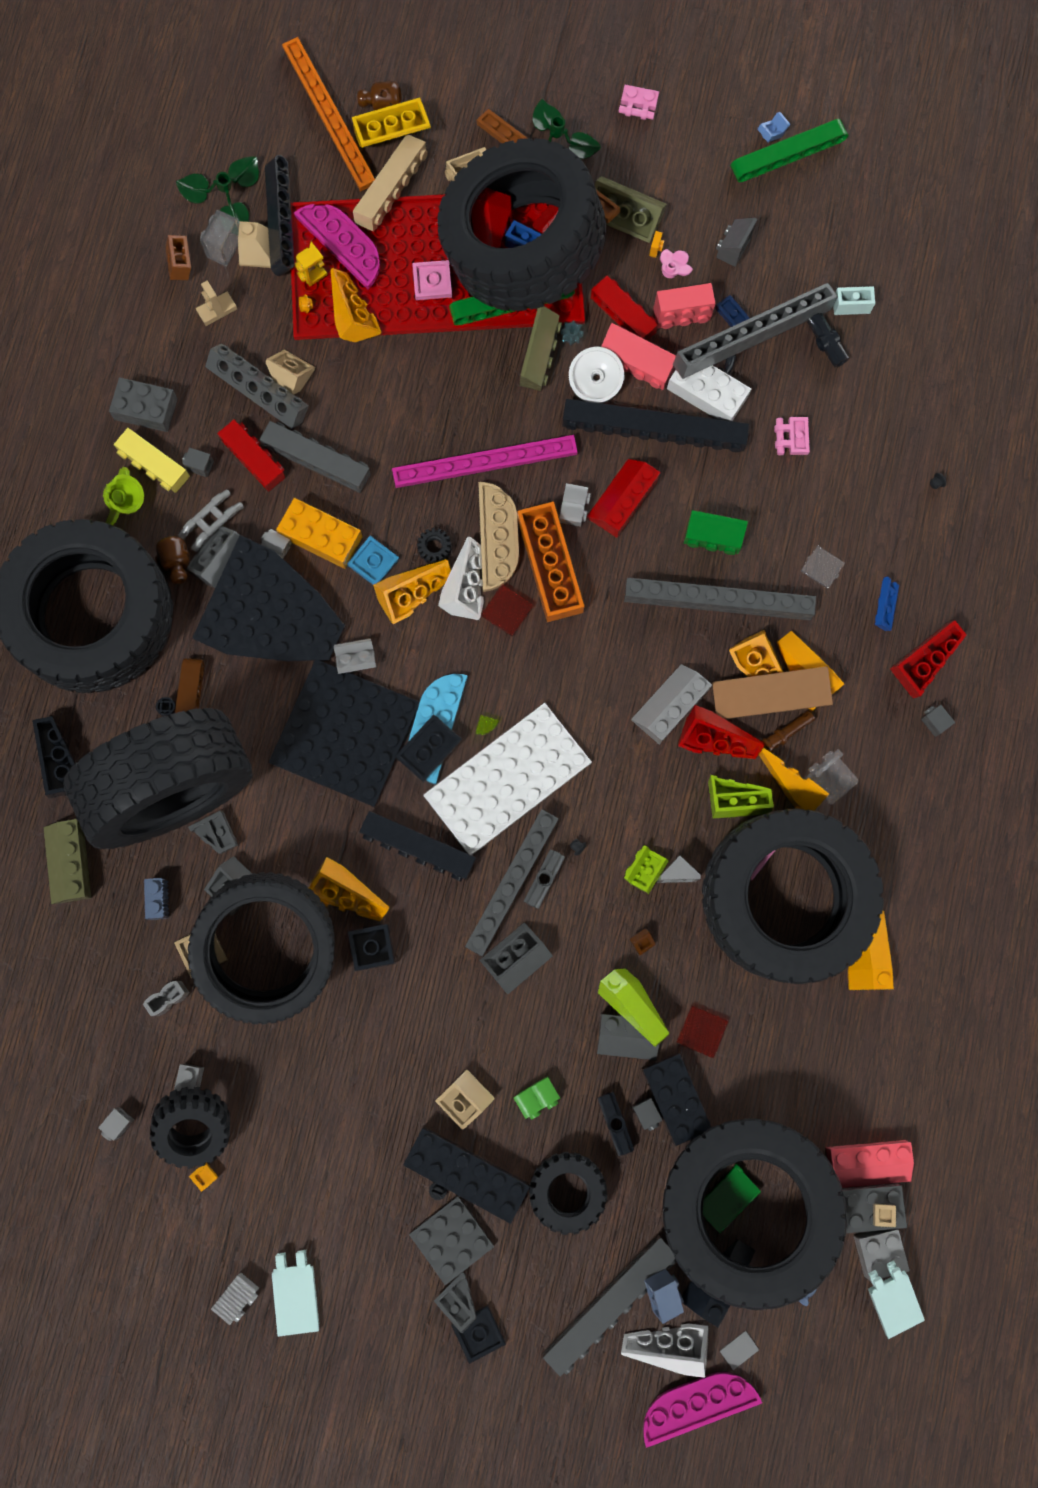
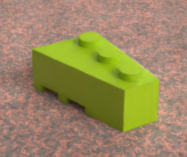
M711 775L709 778L708 786L713 819L763 815L772 812L774 805L771 789L748 783L742 784L731 779L725 780Z

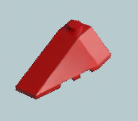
M485 188L476 199L472 208L473 232L484 244L501 248V240L503 234L506 233L508 219L512 215V199L509 195Z
M697 705L693 707L688 715L678 743L679 747L694 753L702 754V751L713 752V755L723 753L731 754L732 757L756 759L765 745L764 742L714 712Z

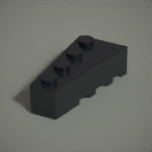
M52 716L34 719L32 722L45 795L49 799L66 796L64 778L75 764V761L55 719Z

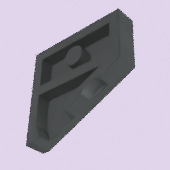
M221 810L188 827L191 832L197 834L201 840L212 846V849L219 854L239 846L228 820Z

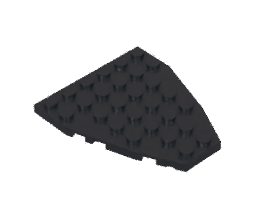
M240 535L192 639L227 655L279 661L330 660L334 652V645L338 644L345 625L320 593L275 551Z

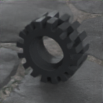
M432 528L431 531L427 529L425 530L426 533L422 532L420 534L421 537L418 538L417 548L420 557L426 563L429 561L433 564L434 562L445 560L446 557L449 558L451 541L445 531L442 532L439 528L438 530ZM430 541H439L442 545L441 549L435 553L430 552L427 549Z

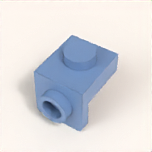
M778 112L771 121L760 124L757 130L767 142L782 138L790 123L781 112Z

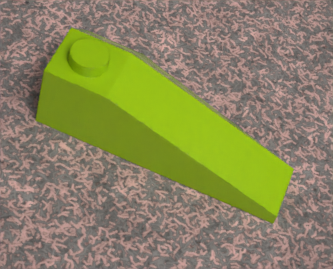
M626 968L615 969L600 981L598 994L654 1047L669 1035V1031L642 984Z

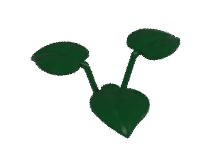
M543 99L538 102L533 112L532 122L539 131L550 130L548 139L550 142L553 137L560 138L564 134L567 143L570 144L569 149L580 159H587L600 150L601 145L586 133H573L570 140L567 133L568 129H565V119L561 116L560 112Z
M252 156L234 161L230 165L228 173L219 172L216 175V180H213L210 188L208 180L201 174H190L176 180L177 188L186 200L199 204L206 201V193H210L217 185L219 191L226 193L229 206H224L220 209L219 221L226 229L239 233L240 221L249 222V213L246 206L241 202H236L232 205L229 195L231 182L236 183L238 181L242 187H251L256 184L259 178L258 159Z

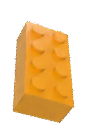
M296 498L292 500L276 529L278 533L289 538L293 544L346 569L347 563L352 558L363 538L361 530Z

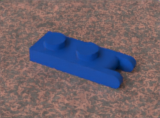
M889 577L883 578L881 593L878 599V610L875 616V625L884 631L892 630L899 584L897 582L891 583Z

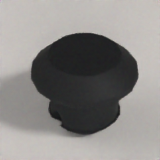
M935 473L934 478L930 480L931 487L933 489H937L940 486L945 487L947 482L945 476Z
M578 839L573 840L570 848L575 851V856L580 855L586 848V842L581 843Z
M434 1182L429 1188V1194L434 1200H441L446 1196L447 1189Z

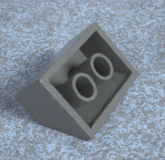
M221 526L200 548L186 570L208 586L216 588L240 535L234 530Z
M523 923L479 961L503 990L509 994L553 955L534 932Z
M600 1014L597 1054L656 1060L659 1044L654 1047L623 1016Z

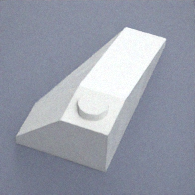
M467 537L442 589L438 606L451 615L479 620L484 604V597L481 596L483 580L480 579V569H482L481 545L471 537Z
M682 1324L679 1328L669 1329V1327H664L661 1331L650 1332L646 1330L624 1334L621 1355L679 1374L705 1378L708 1326Z

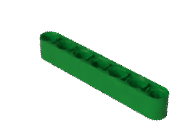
M835 119L737 158L731 163L730 167L737 181L741 183L840 144L848 138V133L841 119Z
M573 290L566 296L562 294V298L559 300L573 296L575 294V290ZM474 297L458 300L449 305L454 325H464L515 312L511 309L509 311L496 309Z

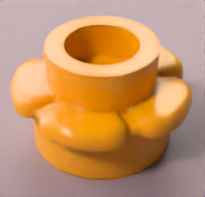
M306 294L303 297H299L301 312L308 313L313 308L312 299L308 298Z

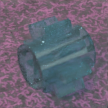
M574 320L571 323L565 322V329H561V334L564 335L562 341H567L570 345L575 342L579 343V337H583V331H580L582 325H577Z

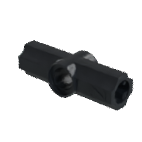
M822 313L813 315L807 323L816 337L818 348L822 352L825 351L834 368L842 366L848 361L849 357L840 344L838 332L830 328Z
M614 1092L597 1097L618 1156L634 1151L635 1149ZM614 1118H618L621 1121V1126L618 1129L611 1128L610 1123Z

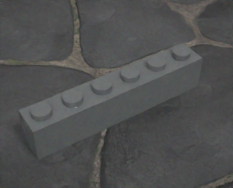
M269 421L260 438L262 447L359 493L362 492L371 475L368 465L364 462H356L347 454L335 452L330 446L326 445L324 447L313 438L307 439L296 430L290 431L282 423Z

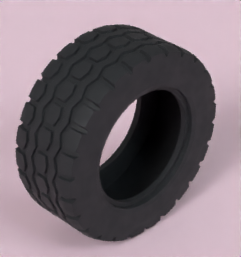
M531 138L518 139L516 143L513 140L499 144V148L494 146L482 152V156L477 155L467 163V168L463 167L455 175V181L450 182L445 191V196L442 197L440 202L438 236L443 251L458 279L474 298L496 309L525 311L527 307L532 310L543 307L546 302L551 304L562 298V294L568 295L577 288V283L581 284L588 277L590 270L594 269L603 250L606 221L604 210L589 170L574 152L559 143L550 142L545 139L535 138L533 141ZM485 188L511 196L512 210L533 203H546L559 208L555 219L548 229L533 241L514 248L491 247L481 242L473 232L472 208L476 199Z
M76 519L75 522L73 520L57 522L55 526L50 524L37 530V534L32 533L21 541V546L17 545L8 555L9 560L4 561L0 569V639L14 659L45 682L60 689L71 692L76 691L77 693H93L94 691L98 693L112 690L113 687H121L131 682L130 679H136L146 671L145 668L147 666L150 667L159 656V651L163 650L168 639L167 634H170L173 620L171 618L173 615V601L170 599L172 596L170 587L165 580L163 572L144 547L120 528L113 527L105 522H93V520ZM87 569H102L119 575L125 588V607L114 629L99 641L85 646L68 647L54 643L46 628L45 610L48 599L56 586L68 576Z
M203 708L177 712L167 717L157 718L147 724L144 723L132 728L130 731L110 739L109 742L101 744L70 768L64 778V790L87 841L98 849H114L161 836L210 813L242 791L252 779L253 774L251 763L236 736L229 718L218 709Z
M778 810L757 816L740 824L716 847L712 854V859L709 860L706 867L705 879H703V911L706 914V922L711 934L714 936V940L733 962L740 965L746 971L766 979L791 984H807L810 982H820L828 979L830 976L834 977L847 969V966H852L862 956V952L868 949L874 939L873 934L877 933L881 921L879 917L883 912L884 898L881 897V893H883L882 879L878 875L880 872L874 857L871 858V852L863 840H859V836L847 825L843 826L841 821L813 810ZM782 847L799 849L814 857L826 870L833 888L832 911L824 927L809 940L794 945H784L768 937L754 921L748 904V886L754 869L765 856Z
M754 1118L731 1120L716 1125L697 1136L678 1156L669 1173L664 1190L663 1224L669 1247L678 1265L687 1274L688 1278L705 1293L725 1304L749 1310L776 1309L803 1299L817 1289L832 1272L842 1252L846 1236L847 1208L840 1180L831 1163L808 1138L790 1127L769 1120ZM760 1160L781 1168L794 1180L803 1196L806 1207V1225L802 1238L797 1247L786 1258L775 1264L751 1267L732 1261L717 1249L707 1233L703 1218V1204L707 1189L720 1171L739 1161Z

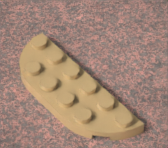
M479 482L483 592L504 585L516 571L519 560L518 522L516 507L511 497L494 484Z

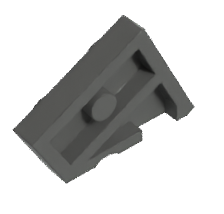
M462 1272L434 1300L460 1333H463L477 1319L467 1278Z

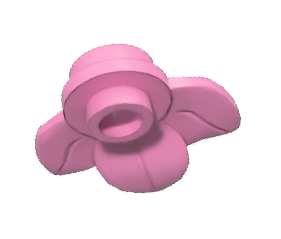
M665 249L661 253L660 261L663 264L662 273L665 277L687 276L693 271V268L687 265L689 259L687 252L680 250L673 254L670 250Z

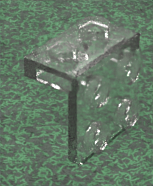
M839 749L834 753L830 750L822 757L824 761L820 765L816 762L808 769L810 773L805 777L806 779H811L829 793L825 800L830 805L834 804L858 783L857 777L840 759L843 753Z

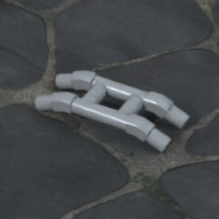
M228 490L214 496L202 510L183 526V529L178 534L179 537L185 539L196 525L204 531L191 546L195 552L228 519L244 508L243 504L238 502L234 506L229 507L223 514L216 507L231 496ZM210 512L217 518L211 526L202 520Z

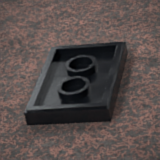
M433 714L398 752L395 758L424 783L460 744L462 738Z

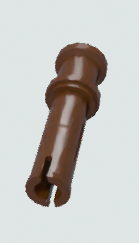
M806 711L781 730L776 729L770 737L761 740L765 744L763 748L773 753L774 749L781 744L785 745L787 739L815 721L814 715L810 711Z

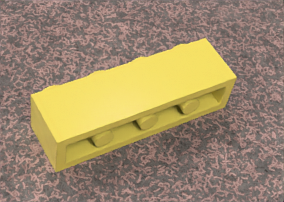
M129 428L114 443L118 450L116 453L125 460L126 458L132 461L131 464L135 468L145 470V474L150 479L160 481V485L167 491L171 489L177 493L190 477L186 469Z

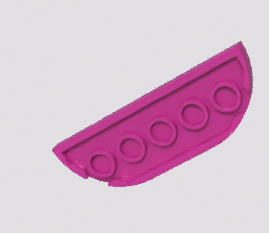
M311 204L294 212L295 217L367 289L374 284L380 268L377 249L370 238L341 210L327 204L325 206Z
M727 1372L708 1374L705 1378L700 1377L669 1389L660 1394L651 1403L646 1412L643 1422L646 1448L762 1404L761 1398L749 1382L738 1375Z

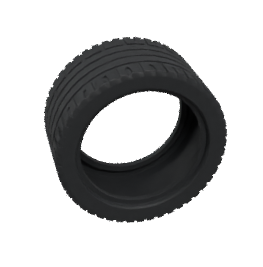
M272 872L244 875L221 887L212 895L199 914L192 928L188 944L190 974L194 979L195 986L198 987L199 993L204 996V1000L228 1018L231 1017L235 1021L239 1022L240 1020L243 1021L242 1023L248 1024L249 1022L258 1025V1023L264 1025L267 1023H277V1021L281 1022L288 1017L290 1019L295 1014L301 1013L304 1008H308L310 1003H313L317 996L321 994L323 988H325L334 961V929L331 917H329V912L325 908L324 903L320 901L319 896L311 888H307V885L300 883L299 880ZM255 901L278 903L294 911L306 924L312 937L313 955L304 972L290 984L275 990H253L233 981L221 968L214 948L217 925L225 915L243 904Z

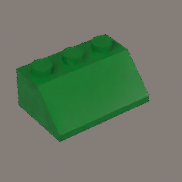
M692 510L687 522L684 544H688L692 548L705 547L709 551L720 550L728 555L738 554L742 547L748 521Z

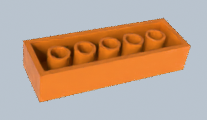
M554 501L517 511L518 523L547 622L583 613V600Z

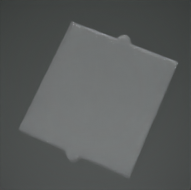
M817 546L812 555L807 557L808 561L801 572L829 588L834 579L839 577L838 573L845 563Z

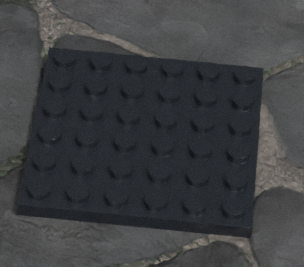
M316 659L268 763L375 808L396 761L395 756L403 745L420 702L351 673L338 674L336 667Z

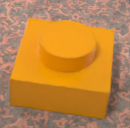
M655 231L649 255L656 258L658 251L662 252L664 240H661L662 232Z
M207 1162L205 1166L199 1167L189 1176L201 1192L219 1178Z

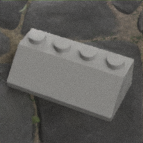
M681 664L631 720L660 745L709 691L712 684L698 672Z

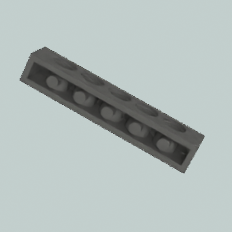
M221 343L210 349L205 365L207 369L291 429L303 423L309 405L304 403L302 399L290 393L285 387H282L271 377L262 373L257 367L244 360L243 357L234 353L228 346Z

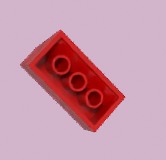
M628 459L587 515V519L618 538L657 483L661 472L646 462Z

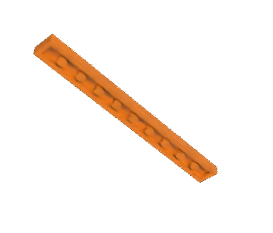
M296 37L283 43L282 46L360 192L369 188L375 178L299 38Z

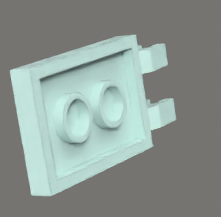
M306 1250L297 1251V1266L287 1267L286 1252L277 1253L275 1256L277 1269H273L272 1282L278 1337L319 1331L314 1267L310 1266V1264L307 1265Z
M894 1260L886 1264L891 1275L890 1278L883 1281L878 1276L876 1270L868 1273L873 1285L868 1291L888 1339L925 1321L908 1275L905 1271L901 1272Z

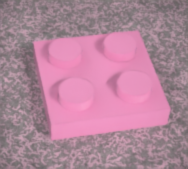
M449 260L412 263L416 300L452 297Z

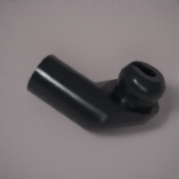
M736 355L727 358L724 368L719 367L718 369L729 375L734 367Z

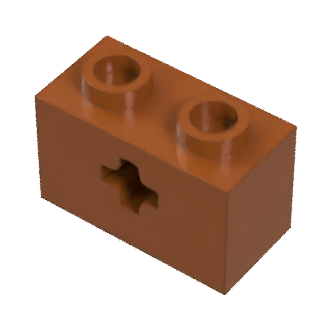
M168 235L166 255L170 280H188L191 264L187 236Z

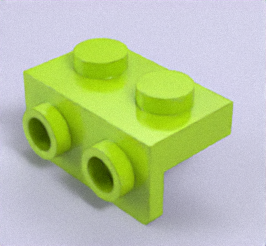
M644 845L637 852L633 864L627 868L624 878L631 885L649 894L669 861Z

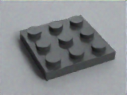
M459 1196L455 1197L409 1233L444 1285L448 1284L494 1248L491 1240Z

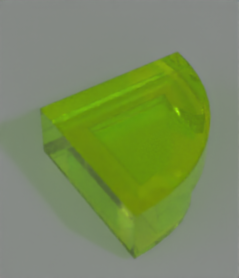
M480 715L475 734L484 735L496 728L499 720Z

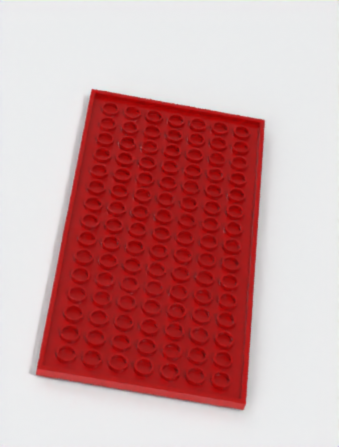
M445 194L399 197L394 201L391 210L385 214L381 225L377 226L374 232L355 224L353 210L361 199L291 203L294 267L291 269L294 340L340 338L334 317L330 271L332 268L346 272L358 289L357 295L361 300H365L367 303L366 309L376 317L381 330L380 335L533 327L537 309L530 310V308H527L525 311H515L464 325H454L449 305L455 301L473 296L463 287L450 262L452 297L416 300L412 263L448 260L438 236V212L440 202ZM533 203L512 210L511 218L508 219L506 225V233L514 220L530 228L550 204ZM311 204L315 206H325L327 204L341 210L370 238L377 249L380 268L374 284L367 289L295 217V211ZM506 233L503 234L501 248H508L505 246ZM312 242L323 256L322 261L324 265L322 267L327 272V275L309 287L306 281L302 282L298 277L297 272L299 271L295 267V263L297 262V254L309 248ZM577 283L573 296L551 304H544L546 308L560 315L559 322H562L561 325L585 324L582 283ZM304 294L312 299L313 308L308 313L301 312L299 308V297H303Z

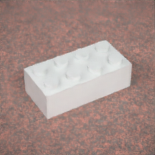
M713 365L684 379L675 370L669 379L667 387L669 391L715 419L725 421L734 420L751 391V388Z

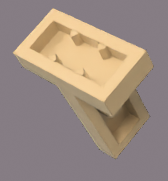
M208 280L201 284L204 290L201 293L205 299V304L197 307L196 310L205 326L237 310V306L228 291L217 297Z

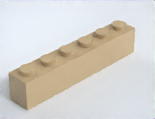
M408 134L404 137L354 208L355 224L373 232L377 226L381 225L385 214L391 210L392 204L400 197L403 188L409 184L412 175L416 174L421 162L425 161L427 157L425 141Z

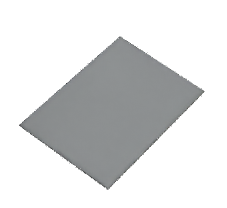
M746 1331L720 1350L733 1370L759 1351Z

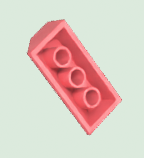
M611 323L601 347L611 350L618 356L623 365L624 372H629L636 379L650 383L656 389L664 390L674 372L673 362L676 355Z
M899 1140L826 1147L827 1159L834 1168L842 1188L911 1182L914 1161L912 1145L909 1141Z

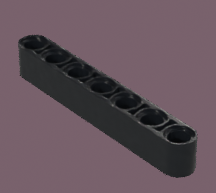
M277 155L265 165L270 267L275 275L282 276L294 267L289 167L287 160L282 155Z

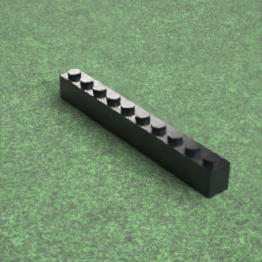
M566 399L562 427H566L569 430L583 429L586 432L598 431L605 435L619 434L627 438L634 436L642 440L656 439L663 443L670 441L678 445L692 444L699 448L707 446L715 450L728 449L735 453L744 452L749 424L572 399Z

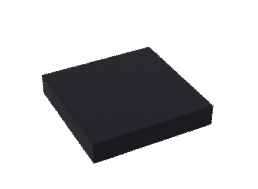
M489 1305L475 1311L477 1319L463 1333H460L453 1323L451 1324L469 1364L506 1345Z

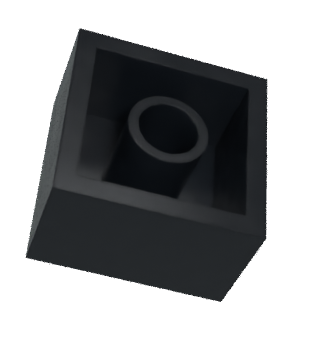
M388 924L348 932L356 972L396 964Z

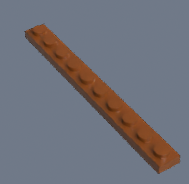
M490 109L485 111L476 120L479 127L500 143L512 140L516 143L518 139L527 138ZM597 191L604 210L605 221L608 224L620 213V207Z

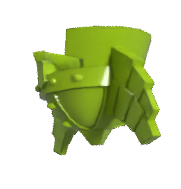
M126 467L120 468L118 475L110 483L106 484L103 491L105 504L110 509L106 523L112 526L116 523L120 513H134L141 508L144 502L142 486L135 478L129 475L130 471Z

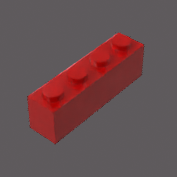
M606 276L591 289L590 298L621 328L647 341L656 334L658 327L656 320L652 316H648L644 312L643 307L640 304H636L630 294L623 291L614 279Z
M235 419L217 433L220 440L263 487L270 492L285 479L284 468L278 461L275 463L271 459L272 455L266 448L264 450L261 449L259 446L260 442L255 436L250 437L248 435V429L243 423L238 424Z

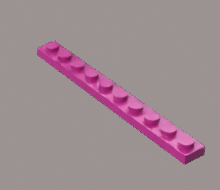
M574 435L396 467L392 468L395 486L399 488L577 455V447Z

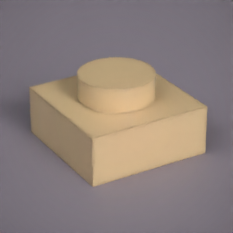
M873 1204V1225L896 1227V1206Z

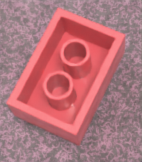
M712 284L657 291L653 308L658 324L657 329H669L677 325L687 326L696 322L706 323L711 320L715 307Z

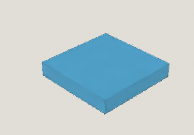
M369 536L349 560L347 566L374 585L387 576L400 558L372 536Z

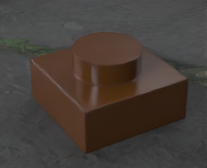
M646 928L630 939L639 955H642L656 945Z

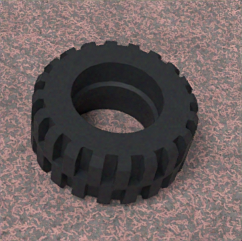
M184 1087L181 1088V1091L176 1089L170 1092V1096L165 1095L160 1100V1103L155 1106L151 1119L150 1140L156 1155L160 1159L165 1158L164 1162L170 1165L173 1163L178 1168L187 1166V1169H192L197 1165L202 1167L205 1166L206 1162L211 1163L216 1160V1156L219 1157L224 1152V1148L227 1147L230 1136V1112L225 1101H221V1097L216 1093L214 1095L211 1094V1090H200V1087H194V1089ZM195 1119L203 1122L209 1128L201 1134L188 1136L177 1132L172 1126L182 1120Z
M563 1152L551 1155L550 1158L541 1162L542 1164L536 1168L531 1178L529 1194L533 1212L540 1220V1223L555 1233L557 1231L561 1232L562 1235H568V1233L580 1234V1231H587L593 1223L596 1224L600 1220V1215L604 1213L605 1203L607 1202L606 1182L596 1164L579 1153ZM561 1174H575L586 1184V1201L580 1209L574 1212H562L555 1208L550 1201V1185Z

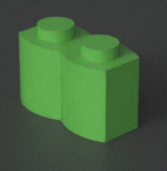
M547 1076L513 1098L525 1119L530 1117L532 1120L541 1114V1109L547 1107L549 1110L556 1106L560 1096Z

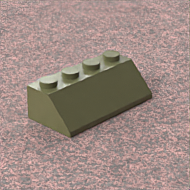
M601 176L597 179L595 183L596 190L620 207V213L608 224L606 223V225L650 243L667 204Z
M545 306L537 309L520 376V386L541 391L542 386H546L548 375H545L546 369L551 368L553 359L550 357L551 350L555 351L557 340L554 339L555 333L560 332L562 322H559L560 315Z
M78 820L56 822L44 827L51 904L91 899L85 835Z

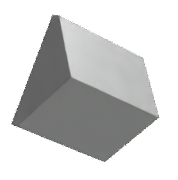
M679 856L659 876L657 883L696 882L701 879V876Z

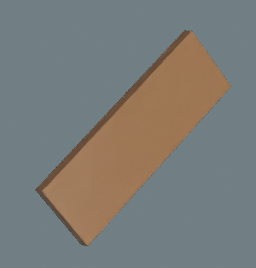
M828 666L712 682L716 714L724 719L833 705Z

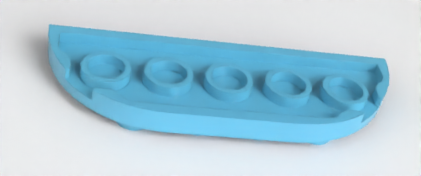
M446 675L428 686L420 700L409 740L433 714L452 730L467 681V675ZM442 763L426 781L436 785Z

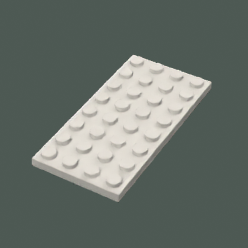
M544 703L423 796L466 852L472 856L592 762Z

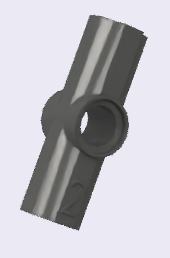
M550 849L523 902L539 909L565 859L563 855ZM540 875H548L550 882L548 884H541L539 881Z

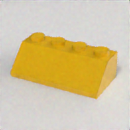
M420 98L352 117L354 132L360 147L431 128Z

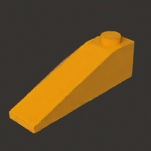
M765 748L758 754L795 809L815 811L829 795L827 791L811 779L805 780L801 778L799 771L796 769L786 768L783 760Z

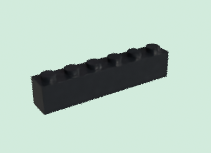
M368 811L359 831L363 835L362 839L371 843L374 840L381 843L380 847L389 851L391 848L398 850L397 854L405 858L412 856L416 858L415 862L426 866L428 863L434 866L433 870L442 874L446 871L452 874L451 878L460 882L462 879L467 881L476 861V857L371 811Z

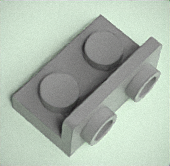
M371 639L334 645L338 674L376 667Z

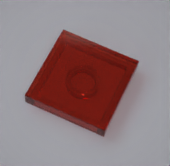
M501 585L481 614V617L513 636L532 609L533 604L504 585Z
M691 1005L676 1042L714 1059L728 1021Z

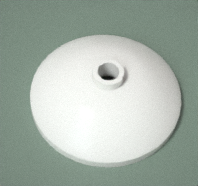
M591 347L581 351L573 359L569 369V382L572 390L579 398L587 402L602 403L612 399L621 389L624 380V369L620 359L614 352L603 347ZM599 375L600 379L595 381L593 376Z

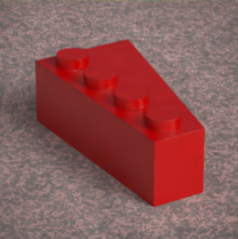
M955 620L946 623L892 666L890 670L912 698L921 697L926 687L933 681L935 675L966 637V633Z

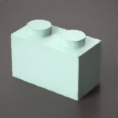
M874 286L837 288L835 293L838 297L833 305L834 315L870 314L875 305Z

